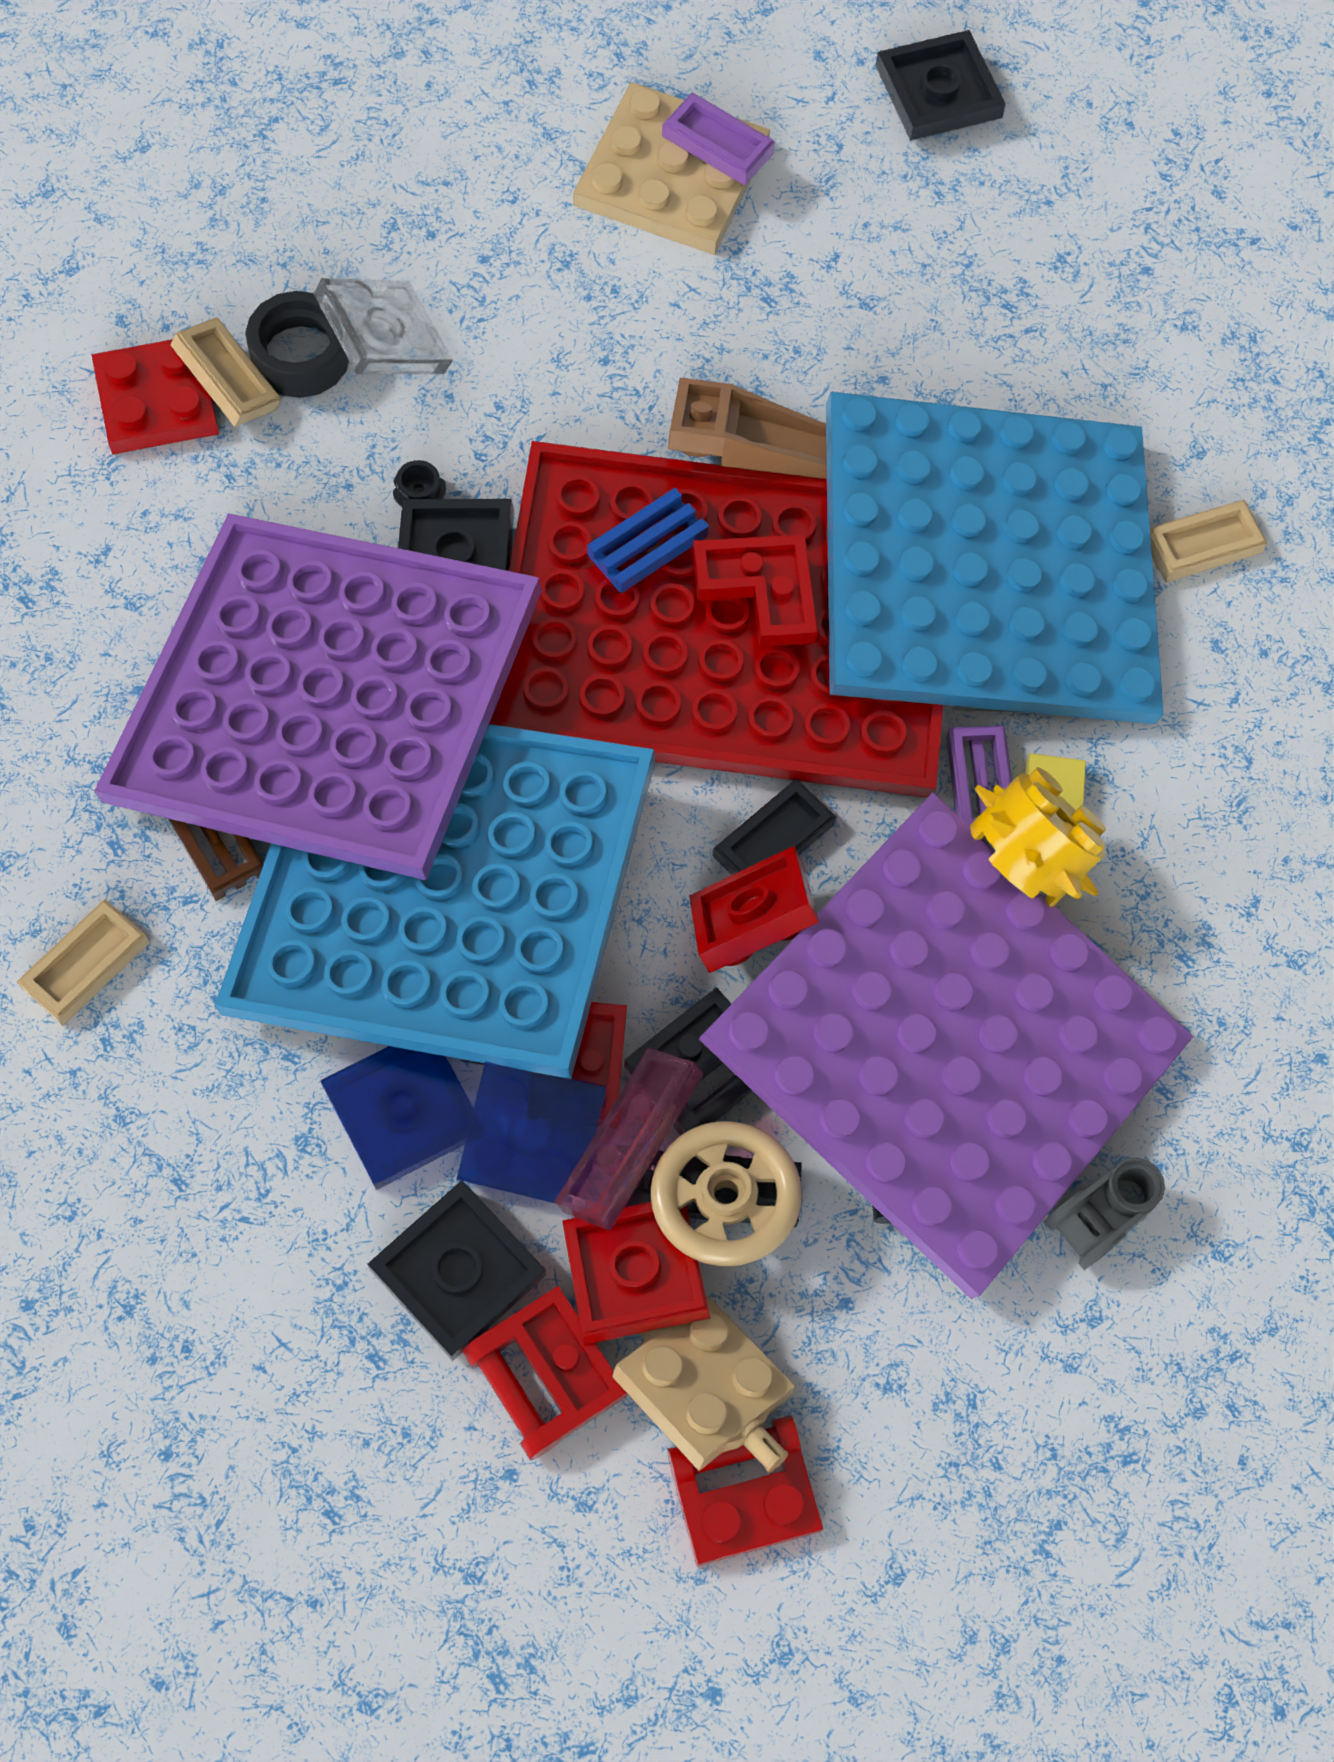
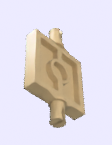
M709 1296L706 1299L710 1319L639 1333L645 1339L642 1345L616 1364L612 1377L698 1471L722 1452L733 1450L743 1445L766 1468L768 1473L773 1472L775 1467L778 1468L783 1463L789 1453L762 1426L768 1415L790 1399L795 1385Z

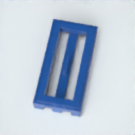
M676 488L587 545V555L620 593H623L691 548L693 541L703 540L708 536L709 525L703 518L698 520L695 517V509L689 503L683 504L681 501L682 495ZM681 525L685 526L686 529L623 571H618L617 567L638 553H644L656 545L658 540Z

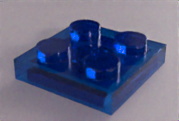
M485 1061L457 1180L577 1209L607 1086L573 1077L568 1079L519 1070Z

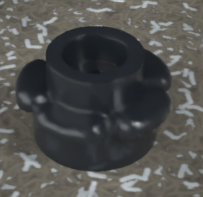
M423 460L405 463L398 470L393 481L396 487L393 490V497L401 507L403 499H443L446 494V483L444 479L440 478L436 467ZM417 487L424 488L422 492L414 491Z

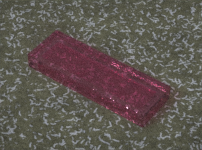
M651 1048L647 1049L554 1201L564 1213L610 1231L702 1078L704 1073L696 1063Z

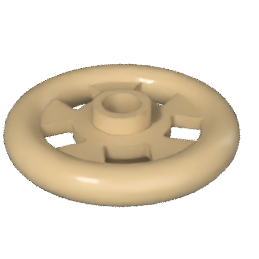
M711 1122L685 1132L665 1150L657 1163L652 1177L651 1204L655 1219L663 1234L685 1255L710 1265L739 1266L752 1263L767 1256L777 1249L791 1233L801 1209V1181L798 1170L789 1153L768 1133L740 1122ZM728 1146L741 1148L753 1153L754 1157L750 1168L746 1169L736 1163L724 1162ZM695 1156L709 1167L700 1174L696 1184L692 1185L681 1177L680 1173L684 1166ZM757 1182L776 1183L777 1198L775 1206L756 1205L758 1198ZM727 1187L733 1189L738 1197L734 1202L724 1204L719 1202L714 1194L717 1190ZM692 1201L696 1202L699 1211L709 1220L695 1230L687 1224L679 1211ZM746 1218L749 1219L754 1234L742 1239L728 1241L723 1225H733Z

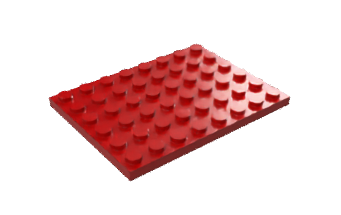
M531 442L509 571L539 577L542 592L489 724L654 749L657 763L795 780L797 778L802 782L925 798L932 792L935 794L944 705L830 695L827 479L554 443ZM674 488L682 495L681 501L683 504L689 503L695 509V517L698 520L703 518L709 525L708 536L703 540L805 534L817 625L816 642L813 644L759 647L753 598L698 601L692 553L693 546L623 593H620L587 555V545ZM681 525L658 540L656 545L644 553H638L617 567L618 571H623L686 529L685 526Z

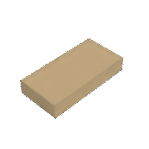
M218 317L175 333L171 342L172 348L234 427L277 409L281 397L260 373Z
M1245 499L1150 528L1152 557L1165 583L1261 554L1268 544Z
M104 899L17 980V983L23 991L63 1026L150 942L138 927Z

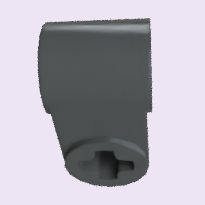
M1128 1158L1114 1166L1091 1186L1085 1187L1074 1194L1044 1220V1224L1049 1230L1057 1228L1081 1257L1078 1264L1085 1271L1127 1236L1126 1234L1143 1221L1163 1199L1165 1191L1164 1177L1160 1170L1150 1161L1142 1158ZM1128 1179L1137 1183L1144 1192V1203L1132 1204L1123 1199L1118 1191V1181Z

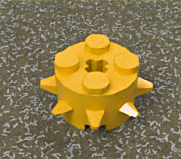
M1036 767L1030 775L1025 773L1018 775L1005 789L996 785L993 788L994 792L980 785L975 787V791L987 808L970 824L971 835L974 840H981L984 836L996 850L988 860L1005 878L1032 899L1041 891L1046 893L1048 896L1045 900L1050 907H1053L1066 893L1076 899L1082 896L1081 890L1097 896L1099 892L1087 873L1106 855L1105 844L1100 838L1106 831V827L1088 808L1080 806L1075 810L1059 794L1063 789L1054 777L1047 771Z

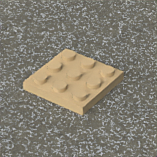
M630 82L573 192V206L715 255L750 181L744 186L662 137L663 123L684 100ZM739 119L767 137H770V129Z

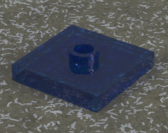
M388 1046L320 1080L322 1088L375 1190L485 1135V1128L446 1056Z

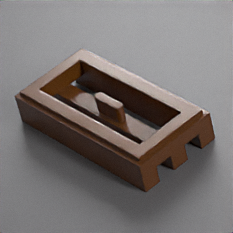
M168 819L215 901L225 897L224 891L232 887L238 890L246 886L245 880L253 876L259 879L264 863L249 838L231 834L247 861L237 867L217 831L199 826L226 872L217 878L185 822Z

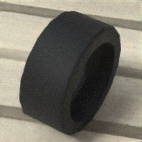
M291 291L276 294L262 302L249 317L245 336L250 359L278 394L297 398L319 395L335 386L346 373L351 356L344 316L333 302L316 293ZM301 326L315 328L327 334L330 340V344L323 353L311 360L296 363L281 361L268 354L267 345L275 335L286 329Z

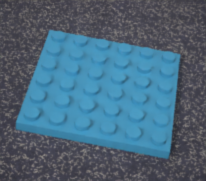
M830 392L826 402L830 695L1156 724L1164 715L1142 426Z
M489 724L427 880L271 843L215 1007L222 1016L571 1079L656 762L654 749Z

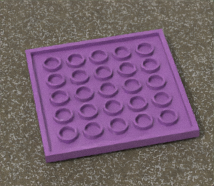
M228 513L94 791L102 803L427 880L541 595L540 579L535 576Z
M932 792L817 913L819 923L800 931L707 1029L699 1040L970 1299H974L985 1291L1194 1036L1055 906H1048L1045 897L1041 893H1038L1032 899L1005 878L988 860L996 851L984 839L974 840L971 835L970 826Z

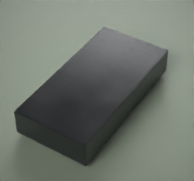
M796 778L715 846L712 856L733 875L792 846L796 848L800 855L834 826L836 816Z

